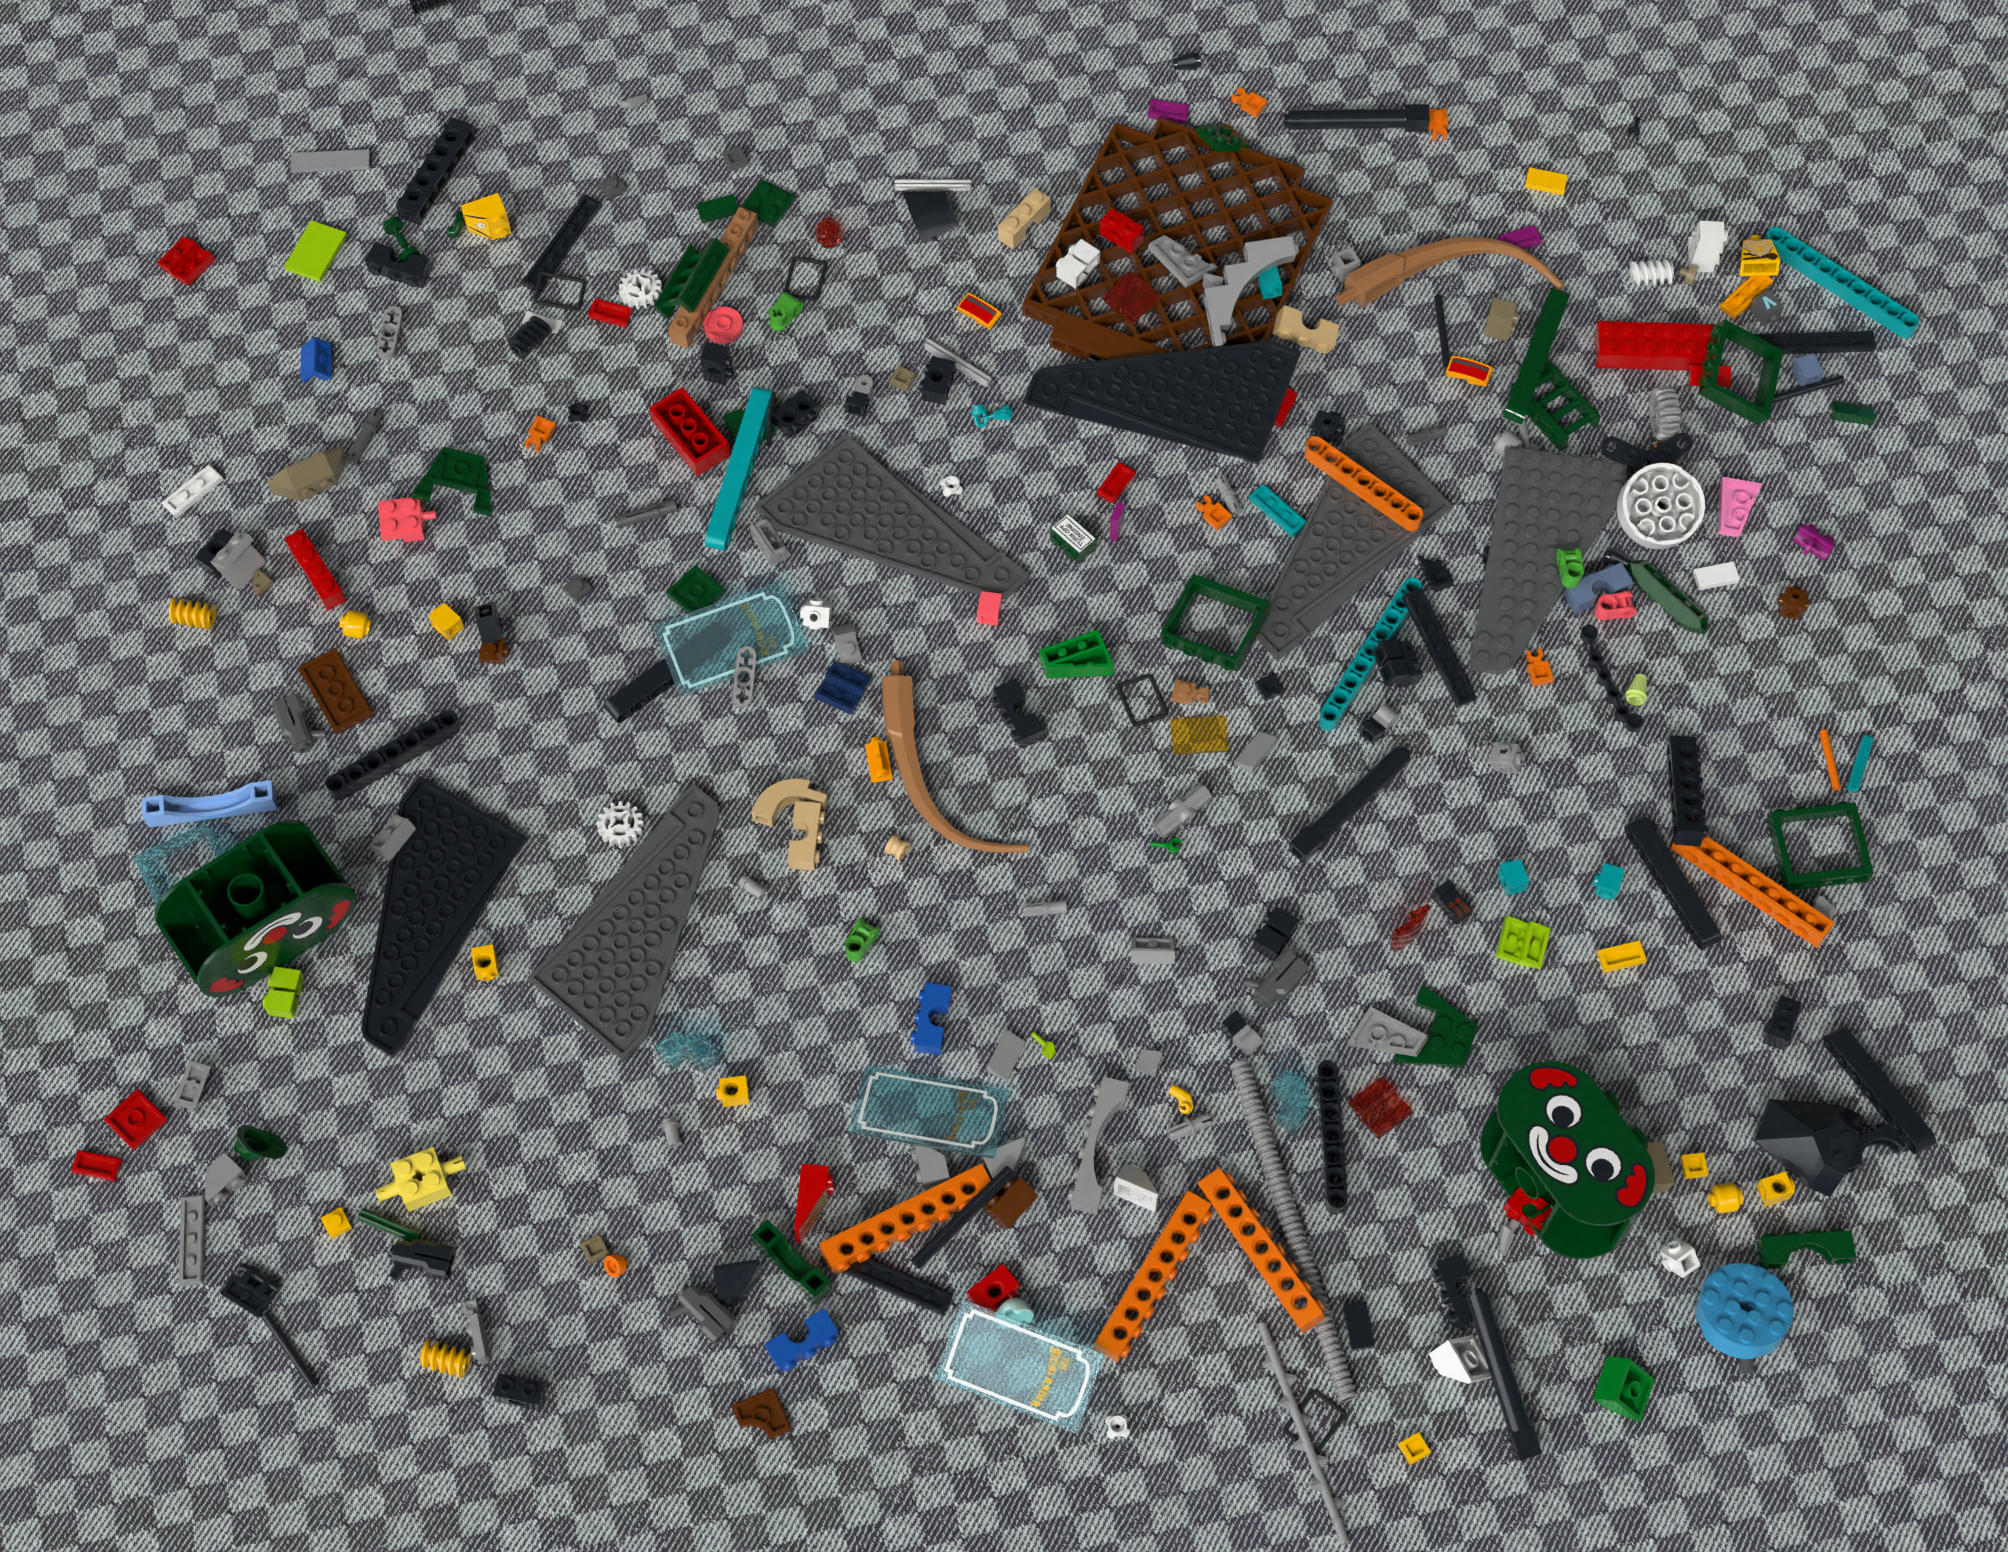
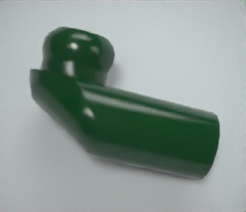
M462 211L456 213L454 226L447 228V236L449 238L459 237L465 223Z

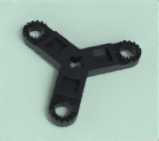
M1678 433L1647 453L1617 437L1609 436L1602 441L1600 449L1601 453L1607 458L1626 465L1627 468L1638 472L1644 468L1645 461L1647 463L1652 462V464L1672 463L1691 449L1693 442L1688 434ZM1677 439L1685 440L1687 447L1684 449L1679 448L1676 444ZM1612 442L1616 444V451H1608L1606 443ZM1658 502L1657 506L1662 509L1663 504Z

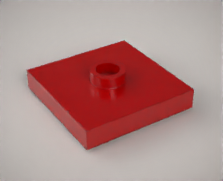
M139 1089L135 1090L103 1119L133 1151L168 1121Z

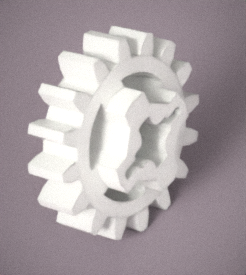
M635 269L633 275L627 273L628 278L621 279L623 284H619V294L623 303H628L630 308L636 305V308L639 309L643 305L646 309L647 304L654 305L653 300H656L662 291L661 280H659L657 274L653 275L651 270L646 273L645 269H642L638 273Z
M619 801L618 806L610 803V809L604 807L603 811L605 814H599L600 821L596 822L597 828H599V836H602L603 842L609 840L612 847L615 843H618L619 848L622 847L623 843L630 846V840L637 842L636 835H642L641 828L644 827L643 817L641 813H638V808L635 806L631 809L629 802L626 806H623L622 801ZM609 820L610 824L608 825V829H606V825ZM634 820V826L633 828H631L630 825L633 823L632 821Z

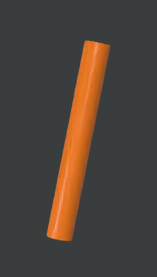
M1824 729L1819 731L1832 790L1837 791L1841 789L1828 730Z

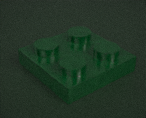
M1228 124L1197 126L1196 131L1198 135L1216 152H1240V148L1249 147V144L1243 137L1237 134L1233 127Z
M761 180L741 208L757 213L759 221L776 228L796 198L795 195Z
M694 565L666 592V595L691 617L704 614L725 594V589Z

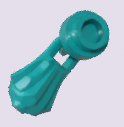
M984 404L972 406L971 415L974 417L977 427H985L989 418L1011 420L1013 410L1005 405L994 411L992 415L987 416V408H984ZM983 415V417L980 418V420H984L982 424H980L978 420V416Z

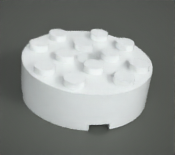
M1669 463L1651 464L1636 472L1622 487L1617 501L1618 519L1623 530L1633 541L1651 549L1671 548L1686 540L1701 524L1705 511V498L1698 481L1681 467ZM1658 502H1661L1664 505L1665 510H1662L1659 508V506H1657Z

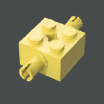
M434 1147L390 1163L395 1176L394 1182L375 1188L380 1202L396 1195L402 1196L403 1202L410 1212L451 1196L446 1178L450 1174L465 1170L466 1166L461 1155L442 1163Z

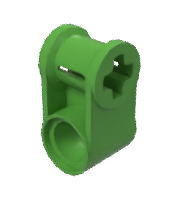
M787 292L783 293L769 310V317L771 318L769 320L770 328L774 331L784 330L800 314L803 302Z
M1558 548L1556 560L1561 582L1567 588H1576L1584 574L1581 549L1563 550Z
M863 918L856 922L853 931L845 942L846 957L852 962H859L864 958L880 933V927H874L864 922ZM857 946L860 949L857 951H853L850 948Z

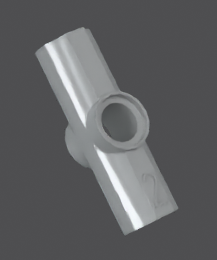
M1197 785L1183 798L1179 797L1174 800L1169 806L1168 811L1152 823V827L1160 837L1165 839L1181 824L1186 825L1195 817L1197 811L1212 799V795L1204 785Z

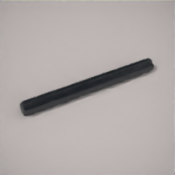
M1005 1166L911 1258V1262L918 1269L922 1268L1015 1176V1172L1010 1167Z

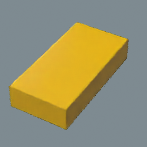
M1529 167L1525 188L1564 195L1568 175Z
M1640 940L1597 951L1603 973L1644 964L1647 961Z

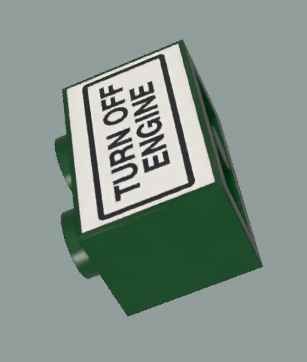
M1068 513L1050 528V540L1053 545L1064 550L1066 556L1071 560L1074 559L1078 564L1096 550L1097 538Z

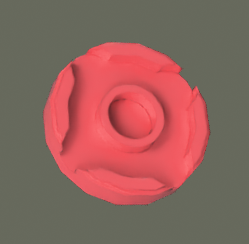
M717 307L716 310L708 312L704 318L703 327L705 334L713 342L720 344L730 343L739 338L743 332V320L739 312L731 307Z

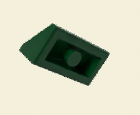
M1832 402L1831 420L1872 426L1875 419L1874 407Z

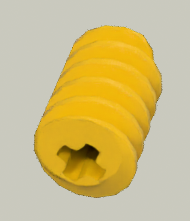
M173 597L170 602L169 618L173 624H187L190 627H203L209 630L216 620L217 608L215 604H213L210 610L209 603H205L203 608H201V602L199 601L196 602L195 607H193L192 600H189L187 605H185V599L181 598L177 604V598Z
M427 1338L420 1354V1363L424 1369L429 1367L432 1371L439 1369L443 1374L448 1371L450 1376H454L457 1373L458 1378H463L470 1367L472 1353L470 1352L466 1356L465 1348H462L458 1354L455 1345L448 1351L447 1343L440 1349L439 1341H435L434 1345L430 1346V1339Z

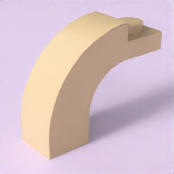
M783 780L771 785L759 796L751 812L752 819L755 822L773 827L780 811L788 805L795 804V801L821 803V808L825 811L828 806V797L819 789L811 790L809 780Z

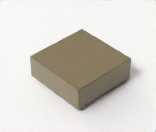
M898 365L889 383L908 392L917 377V373Z
M601 1234L579 1243L589 1265L610 1255Z

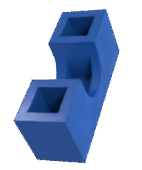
M926 982L924 990L920 989L918 1002L922 1003L921 1010H916L915 1023H918L917 1031L913 1030L911 1036V1044H914L915 1052L941 1056L945 1036L944 1027L933 1025L930 1019L936 1014H949L952 986Z
M825 1309L804 1320L805 1326L809 1331V1336L804 1342L793 1343L784 1332L764 1344L768 1355L779 1373L784 1370L785 1372L793 1370L799 1361L804 1358L809 1360L817 1354L819 1349L824 1346L829 1348L837 1342L839 1332Z

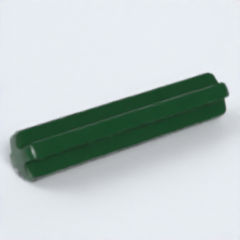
M361 1209L357 1217L359 1221L408 1242L421 1239L422 1236L419 1231L366 1209Z

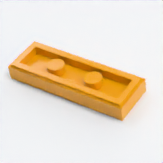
M1750 276L1720 305L1719 309L1735 320L1751 305L1753 298L1765 292L1773 284L1774 280L1769 276Z

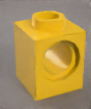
M445 603L434 608L429 615L431 625L448 641L464 628L461 617Z
M493 944L471 948L474 972L478 980L489 981L494 979V977L500 976L497 955ZM483 962H491L487 967H481Z
M746 1075L719 1079L720 1086L716 1087L717 1100H722L723 1107L750 1104ZM731 1088L738 1090L734 1095L727 1094V1091Z
M1786 1171L1763 1178L1756 1186L1765 1207L1788 1200L1795 1193L1794 1181L1791 1177H1788ZM1773 1185L1780 1186L1782 1192L1775 1191Z

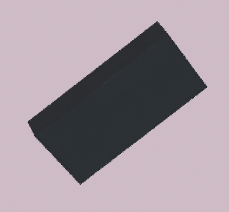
M1366 1302L1343 1305L1351 1351L1374 1348Z

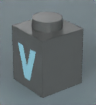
M1768 290L1753 298L1749 310L1763 326H1766L1770 323H1776L1781 318L1784 306Z

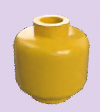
M349 610L346 616H341L339 627L343 628L345 636L362 639L364 635L368 636L371 619H368L367 613Z
M1733 1182L1713 1185L1711 1193L1707 1195L1709 1206L1714 1207L1715 1211L1719 1214L1735 1212L1739 1209L1740 1205H1743L1742 1190Z

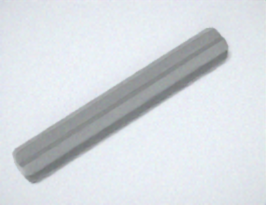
M895 179L894 189L896 191H970L972 188L970 179Z
M928 339L925 342V350L939 358L955 361L956 369L985 387H989L992 383V376L934 340Z

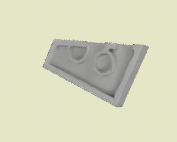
M1165 235L1149 243L1148 249L1185 288L1203 279L1204 273L1212 274L1217 269L1215 264L1206 263L1202 260L1201 256L1189 253L1185 250L1184 246Z
M1370 1006L1347 1043L1353 1047L1417 1057L1428 1040V1036Z

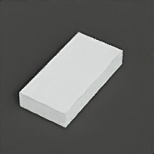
M1734 561L1693 570L1698 590L1739 583L1740 580Z

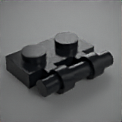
M243 1263L239 1268V1271L244 1273L243 1277L240 1279L233 1274L220 1294L259 1319L272 1301L271 1297L267 1296L266 1293L271 1290L277 1294L282 1286L276 1283V1279L260 1273L257 1267ZM255 1280L261 1285L256 1289L249 1283Z

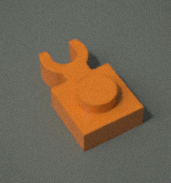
M1240 87L1237 88V94L1240 96L1234 94L1231 96L1233 103L1241 104L1240 109L1255 118L1264 110L1268 100L1252 91L1249 95L1246 94L1245 90Z
M1446 108L1429 109L1430 122L1428 130H1433L1432 140L1436 141L1437 134H1441L1443 140H1446V129H1448Z
M537 416L528 431L531 437L525 441L526 449H529L532 444H536L535 452L538 453L542 448L541 442L548 443L556 429V423Z
M1207 495L1203 497V501L1207 504L1202 505L1200 502H1196V509L1200 512H1205L1203 519L1216 531L1232 519V515L1219 502L1213 505L1211 498Z
M1540 648L1537 650V657H1533L1530 650L1526 653V660L1530 663L1527 665V671L1532 687L1553 683L1554 680L1548 660L1542 661L1543 651Z

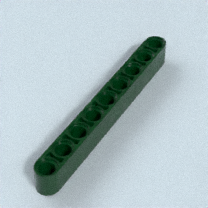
M1551 287L1502 416L1503 418L1522 425L1568 303L1569 293Z

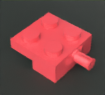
M412 497L378 502L382 541L403 539L405 543L425 540L424 521L437 519L436 510L423 512L421 500L413 499Z

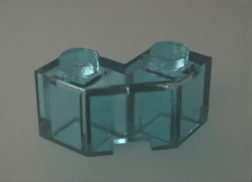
M671 1033L655 1046L658 1057L670 1071H673L689 1058L703 1074L720 1060L717 1049L704 1035L695 1034V1036Z
M1285 1068L1272 1084L1270 1094L1285 1104L1277 1115L1276 1124L1295 1136L1307 1120L1309 1108L1304 1081Z

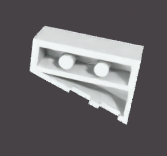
M1699 221L1695 231L1691 233L1693 237H1688L1689 268L1693 264L1699 267L1697 272L1713 273L1715 265L1719 264L1720 254L1723 253V242L1727 241L1728 232L1724 230V222Z

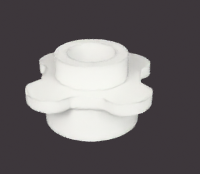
M948 476L940 481V485L944 489V496L949 497L952 494L959 495L962 493L963 488L960 487L959 477Z
M1126 1415L1108 1416L1105 1419V1423L1108 1425V1438L1114 1439L1117 1436L1126 1438L1129 1436L1130 1430L1127 1428L1128 1417Z

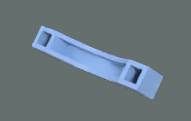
M271 780L249 783L234 791L213 796L175 797L158 795L142 798V818L148 828L278 810L277 791Z

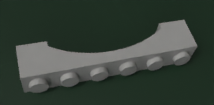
M1103 1076L1102 1083H1097L1094 1096L1098 1098L1096 1104L1092 1103L1089 1117L1093 1118L1091 1125H1086L1084 1133L1087 1142L1085 1146L1081 1145L1078 1157L1082 1159L1080 1167L1076 1166L1073 1179L1077 1180L1075 1188H1070L1068 1200L1071 1201V1209L1095 1215L1098 1214L1103 1187L1098 1186L1095 1176V1148L1099 1136L1109 1119L1118 1110H1124L1129 1082Z

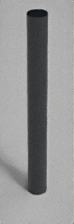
M1436 295L1434 300L1442 362L1444 367H1448L1450 353L1442 295Z
M1840 375L1775 394L1773 403L1844 383V377Z
M269 1311L264 1312L261 1315L262 1320L309 1388L313 1389L318 1385V1382Z

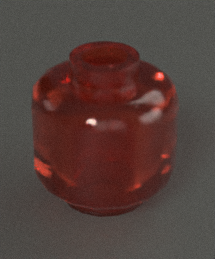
M831 217L823 218L821 222L817 223L816 240L818 244L827 249L837 247V244L842 240L841 224Z

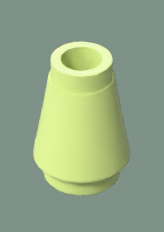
M1635 675L1625 694L1629 704L1640 706L1646 701L1647 677L1645 675Z

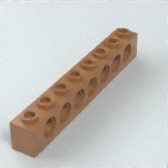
M741 207L738 208L720 239V242L730 251L695 311L689 313L682 306L668 328L671 343L686 349L690 347L704 322L705 316L711 311L759 228L757 213Z

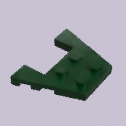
M443 447L426 475L420 480L417 488L413 490L412 498L430 502L434 484L476 494L473 513L491 517L492 506L490 503L484 456Z
M1422 985L1415 1006L1436 1013L1424 1050H1421L1417 1057L1397 1054L1394 1064L1402 1065L1403 1063L1413 1064V1066L1435 1065V1067L1464 1068L1478 1025L1426 986Z

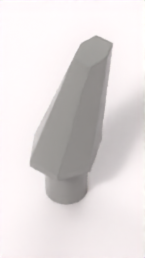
M647 93L628 97V100L619 101L620 109L630 107L631 110L648 99Z
M1514 1219L1507 1226L1502 1225L1500 1229L1499 1251L1503 1256H1506L1516 1236L1513 1232L1519 1226V1223Z

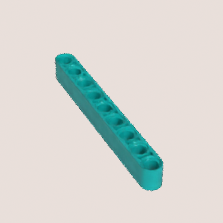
M1772 227L1768 230L1765 239L1773 241L1780 260L1898 336L1908 339L1914 335L1919 324V318L1916 314L1782 228Z
M755 386L752 388L705 536V547L723 551L728 549L767 426L771 393L775 392L774 390Z
M1410 577L1403 582L1324 704L1319 718V725L1323 730L1332 731L1338 726L1376 667L1377 663L1374 655H1369L1367 652H1372L1382 640H1393L1410 614L1402 596L1411 592L1407 589L1418 590L1422 588V583L1419 579ZM1377 636H1383L1385 639H1379ZM1356 668H1363L1365 671H1358ZM1346 684H1352L1354 687H1348ZM1336 700H1342L1344 703H1337ZM1325 716H1331L1334 719L1328 720Z

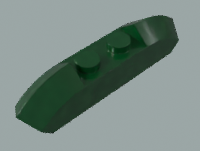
M1647 560L1627 562L1630 576L1636 587L1642 593L1646 591L1648 597L1652 601L1658 602L1666 614L1673 616L1675 624L1693 633H1706L1708 616Z

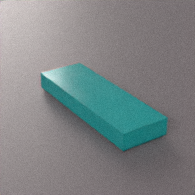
M1262 484L1249 495L1248 499L1292 538L1304 528L1307 521L1266 485Z

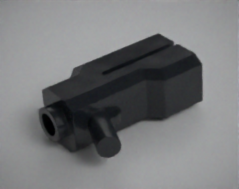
M415 1239L411 1242L397 1240L389 1251V1258H391L396 1266L388 1276L396 1281L404 1269L410 1270L413 1268L426 1271L429 1278L448 1281L452 1267H448V1265L453 1266L456 1250L452 1246L421 1239Z

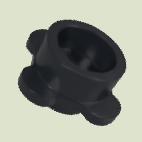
M574 403L568 407L570 413L568 416L569 422H586L588 420L586 415L588 411L587 405Z

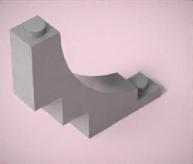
M1293 236L1245 243L1243 248L1245 263L1226 265L1223 270L1225 285L1204 289L1203 299L1213 347H1221L1223 344H1226L1225 333L1221 331L1229 330L1233 309L1246 287L1265 271L1294 261L1296 254H1298L1297 242L1293 241Z

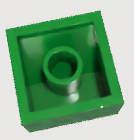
M1607 1356L1600 1379L1595 1388L1593 1399L1607 1410L1641 1422L1655 1379L1629 1358Z

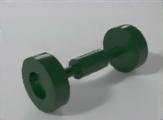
M391 217L383 223V229L388 235L396 234V240L401 248L405 249L401 253V260L403 262L407 261L411 253L421 256L417 247L408 248L406 239L402 233H399L403 228L401 219L399 217Z

